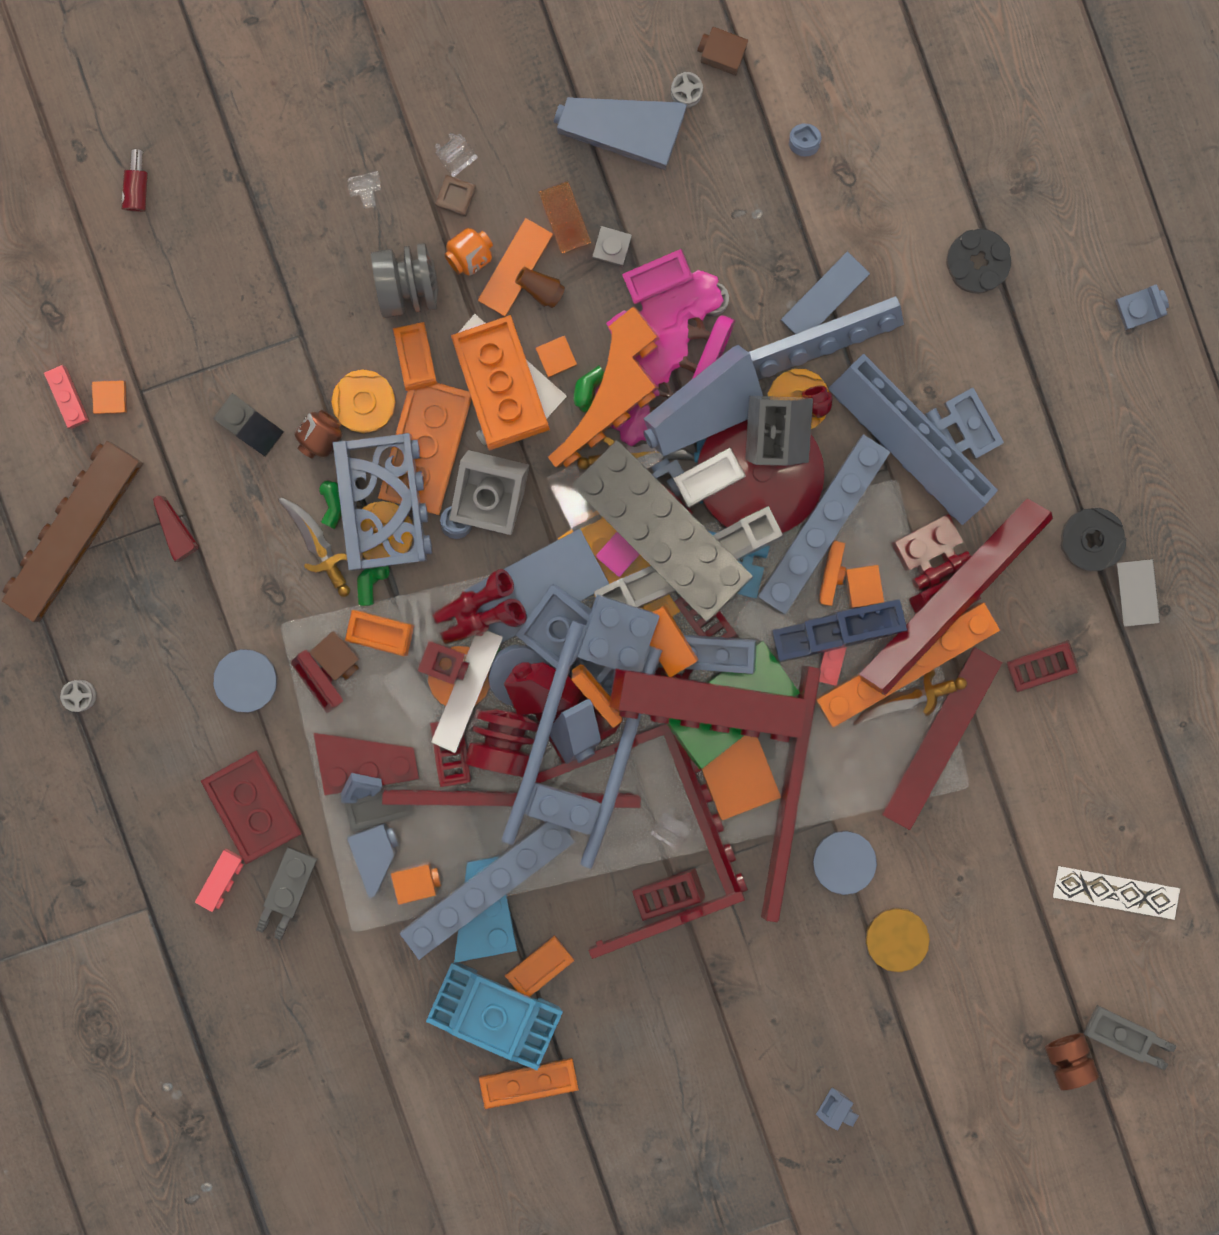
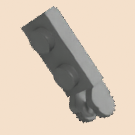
M289 846L287 847L263 905L265 909L258 922L256 931L263 933L269 924L272 911L283 914V917L275 930L274 938L282 940L290 919L295 916L318 858Z
M1096 1005L1083 1033L1142 1063L1146 1061L1163 1070H1166L1168 1063L1157 1056L1148 1054L1152 1043L1168 1052H1174L1177 1047L1173 1043L1156 1036L1155 1032L1099 1005Z

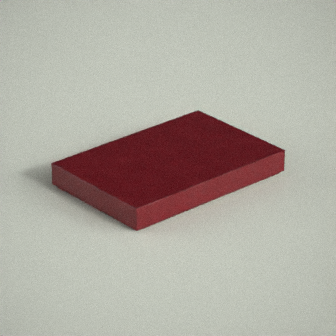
M258 750L201 780L205 791L245 864L303 834Z

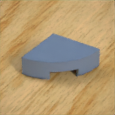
M351 773L341 792V802L356 803L357 799L369 795L371 797L375 796L382 788V779Z

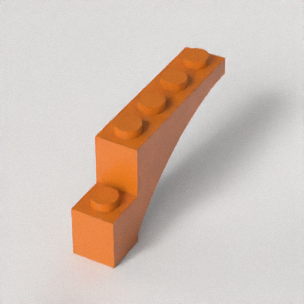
M632 307L608 326L612 331L608 362L601 385L580 424L566 441L548 456L555 467H561L563 464L566 468L570 467L582 457L578 453L587 445L591 448L598 445L606 438L603 432L612 425L617 429L631 418L628 412L639 405L642 409L656 398L653 392L658 389V386L636 360V357L640 355L643 359L658 347L655 342L660 337L637 308Z

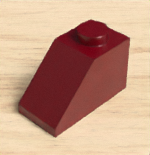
M523 662L512 669V672L504 682V686L517 714L543 713L556 669L544 662L533 664ZM568 676L557 711L568 710L576 706L583 695L581 690Z

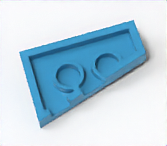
M499 856L467 862L465 882ZM507 894L458 930L454 963L517 951Z

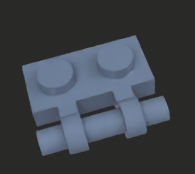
M974 388L944 403L950 414L942 419L936 408L925 414L933 425L960 452L969 448L974 459L1004 443ZM954 423L964 439L957 444L947 429L948 426Z

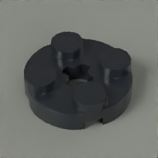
M987 229L966 231L952 243L948 250L946 264L953 278L952 280L959 288L969 293L980 294L993 290L1009 274L1011 268L1009 245L998 234ZM982 253L987 261V266H981L977 270L974 268V262L970 258Z
M1088 508L1073 514L1065 523L1061 534V549L1067 559L1074 566L1085 571H1101L1113 566L1120 560L1126 548V537L1121 520L1115 514L1103 508ZM1097 531L1100 533L1098 539L1102 543L1100 546L1094 545L1090 548L1085 537L1087 533L1093 534Z

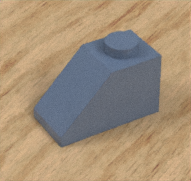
M590 699L562 712L552 725L550 737L566 764L577 759L578 763L589 759L595 755L594 749L601 742L593 704Z
M386 823L347 837L369 898L378 894L397 853L395 847L399 846L394 828L388 829Z

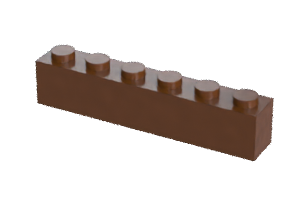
M106 441L104 445L100 443L95 448L90 457L93 461L87 471L82 470L75 478L72 485L75 489L69 498L64 497L55 510V513L58 514L51 525L47 523L43 527L37 538L40 540V543L34 552L32 550L27 552L20 563L23 569L17 578L14 576L10 578L2 591L6 594L2 602L32 622H40L144 464L110 441Z

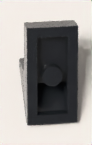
M233 393L213 418L265 457L284 433L282 429Z

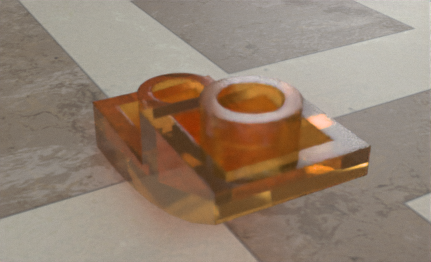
M568 180L538 191L561 253L591 243Z

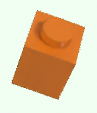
M879 565L847 569L845 571L850 608H860L884 602Z
M431 862L391 872L398 905L436 896L438 893L437 887L442 886L438 868L432 869Z

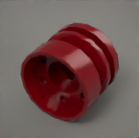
M500 709L476 710L475 718L489 723L488 727L473 726L472 731L485 736L484 743H469L465 764L493 772L523 777L530 754L521 751L522 746L533 745L535 740L533 737L525 736L526 730L537 732L540 723L533 721L526 715H520L515 712Z

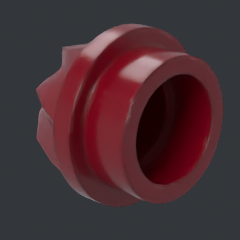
M825 386L810 387L802 392V397L813 398L812 417L822 418L831 411L833 398L832 394L827 392Z

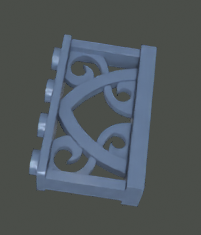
M405 433L333 442L348 570L356 571L426 562L427 554H432L430 535H424L423 523L428 522L426 503L420 504L419 491L424 490L422 471L416 472L415 459H420L418 439L412 440V435ZM377 447L372 462L350 457V450ZM389 447L399 448L404 455L402 465L399 467L393 466V455L386 460L385 468L379 466L380 456L383 451ZM407 471L410 490L398 478L404 475ZM366 472L370 473L371 478L368 487L363 490L358 489L356 479L362 477L366 481ZM377 477L393 487L402 498V502L395 515L384 527L381 520L374 513L365 509H357L356 505L357 501L365 499L373 492L377 483ZM411 508L413 511L414 525L404 522ZM371 519L376 525L378 532L374 534L372 526L369 531H363L361 529L362 521ZM410 532L414 538L413 548L407 553L395 551L391 547L388 538L393 535L397 542L404 544L401 539L402 534ZM383 543L385 550L391 556L363 560V552L371 550Z

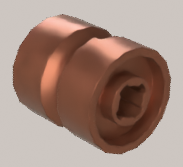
M1083 1033L1064 1036L1045 1046L1050 1063L1057 1066L1054 1074L1060 1090L1079 1088L1099 1078L1094 1060L1087 1058L1090 1049Z

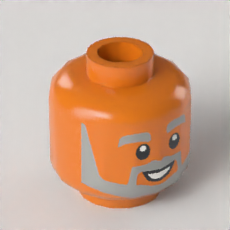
M466 228L447 242V252L444 256L458 275L463 273L471 276L490 263L492 259L490 248L493 247V244L484 231L478 233L474 229Z

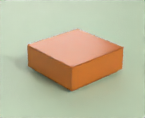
M565 335L535 348L548 378L577 366Z
M126 381L92 382L93 414L127 413Z

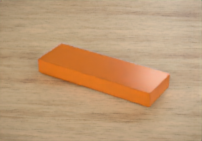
M525 218L480 295L478 302L506 317L522 290V287L515 283L517 275L523 267H527L530 270L535 268L553 237V233Z
M573 1058L540 1064L538 1070L523 1067L479 1076L485 1109L579 1091Z

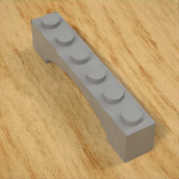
M769 506L713 535L737 561L784 538ZM649 566L594 591L595 596L599 594L641 608L676 590L652 566Z

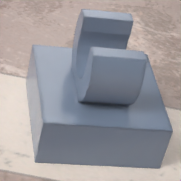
M834 1088L830 1089L816 1113L826 1125L837 1131L842 1122L853 1127L859 1117L850 1109L853 1102L842 1092Z

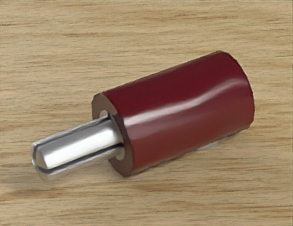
M134 149L131 153V169L124 170L121 209L145 212L148 173L141 171L143 152L139 149L137 170H135L137 149Z

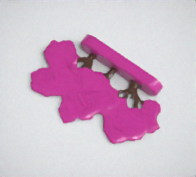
M697 270L692 273L694 280L641 302L643 310L640 313L660 337L655 342L658 347L643 359L640 355L636 357V360L658 386V389L653 392L655 396H663L668 399L674 394L669 385V378L675 368L682 367L694 373L693 378H695L723 355L735 320L721 315L716 320L711 332L705 329L703 323L706 314L719 308L724 301L721 290L717 287L719 281L717 276ZM624 310L615 315L606 323L607 326H610L627 311ZM692 318L697 322L696 328L688 324V319ZM703 338L707 340V344L697 365L688 361L687 343L690 339ZM660 384L665 385L667 392L660 391ZM599 387L596 388L594 392L595 395L597 394ZM637 405L628 412L631 416L628 421L617 429L614 425L611 428L620 431L621 441L631 447L640 440L646 441L644 431L647 430L644 418L657 407L646 405L641 409Z

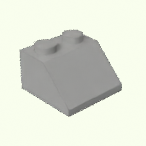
M468 450L460 460L449 520L511 535L524 496L530 465Z

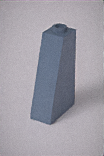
M567 97L565 106L559 104L553 123L558 124V134L666 170L687 104L680 102Z
M739 345L732 347L644 418L647 430L644 431V437L651 449L655 448L663 456H666L747 420L749 396H763L750 353Z

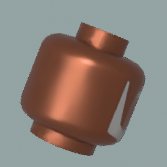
M320 410L319 413H308L295 431V438L300 443L297 447L298 450L311 459L315 455L323 458L328 457L333 451V442H339L342 438V432L339 429L341 423L323 410Z

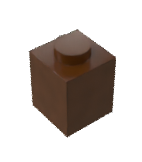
M713 26L710 35L704 33L697 50L702 53L700 63L736 76L749 40Z
M332 631L309 652L335 681L341 677L347 681L360 669L357 663L362 658L337 631Z

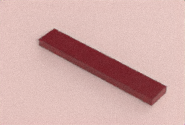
M973 647L957 678L962 677L966 679V688L963 690L957 689L956 692L947 694L881 815L911 830L1003 662Z

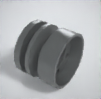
M425 243L417 244L418 259L414 260L410 246H404V261L402 262L397 261L392 249L371 252L375 287L383 319L404 315L405 300L410 299L416 313L421 312V297L426 298L429 311L437 310L439 289L434 261L428 253Z

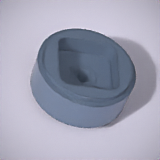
M804 123L796 125L791 130L789 147L795 154L807 157L814 155L819 150L821 133L815 126Z
M450 506L441 514V530L450 538H463L470 533L472 526L450 521L452 508Z

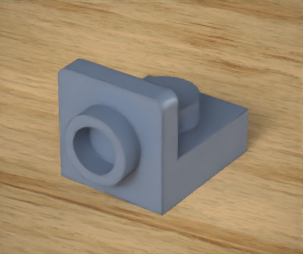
M1157 284L1115 300L1125 330L1162 318L1167 315L1166 308H1169L1167 296L1163 290L1159 291Z
M668 458L651 467L654 472L652 475L656 479L669 473L671 478L667 480L670 489L674 495H682L673 479L684 473L677 459L670 463Z

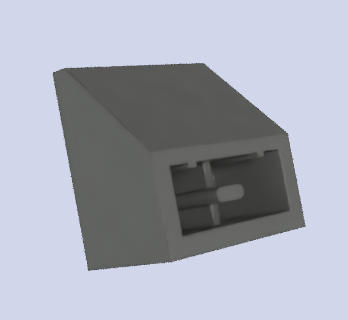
M749 396L745 460L756 465L788 466L809 463L813 398Z

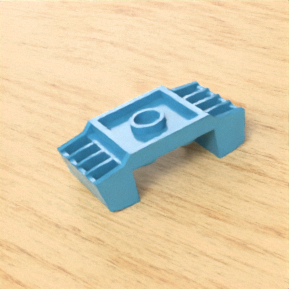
M459 962L451 963L426 1022L501 1057L538 1070L563 1013L561 1008L540 997L538 1000L485 978L477 974L478 970Z

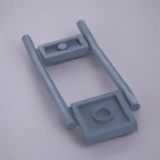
M597 594L587 624L584 625L572 620L560 654L523 780L501 841L511 845L514 844L522 818L526 814L536 819L590 834L580 865L592 869L616 802L642 714L639 713L638 719L627 718L602 803L547 785L535 783L573 656L615 670L617 668L654 674L663 651L649 646L660 617L658 614Z

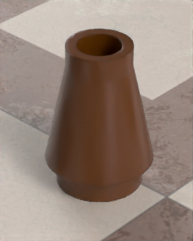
M527 267L521 269L515 280L516 284L526 290L543 307H555L565 290V286L560 284L559 279L530 270Z

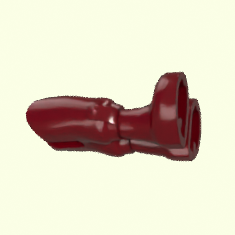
M504 569L493 571L482 590L477 593L474 591H464L459 595V598L432 614L436 625L452 621L453 618L457 620V626L453 625L448 630L440 633L444 644L463 640L474 635L482 636L488 631L490 624L503 623L511 627H519L526 622L525 608L517 599H507L485 612H478L482 605L512 594L514 583L507 571Z

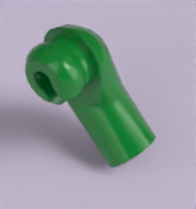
M600 365L576 381L573 401L575 406L579 407L582 412L589 410L593 402L594 387L602 382L605 372Z
M326 480L319 488L320 494L324 496L328 505L321 523L335 529L342 516L338 483Z
M388 566L364 569L357 578L358 605L369 606L374 604L373 586L378 580H384L389 576L390 570Z

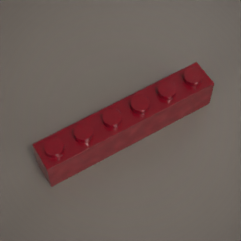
M616 668L609 707L619 710V716L638 719L639 713L650 715L649 721L669 724V718L681 720L680 725L685 727L699 728L700 723L711 724L710 730L729 733L730 727L741 729V735L759 738L760 732L770 733V739L789 742L790 737H802L808 700L794 696Z

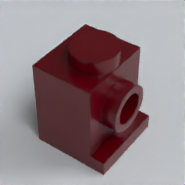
M429 641L417 671L454 685L457 679L464 680L470 663L464 661L467 654L434 641ZM444 657L452 661V666L448 670H444L440 666V661Z

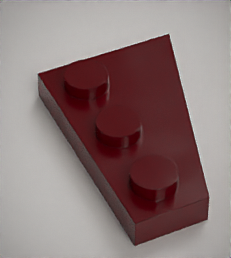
M314 732L324 796L341 793L351 773L382 779V786L420 779L414 747Z

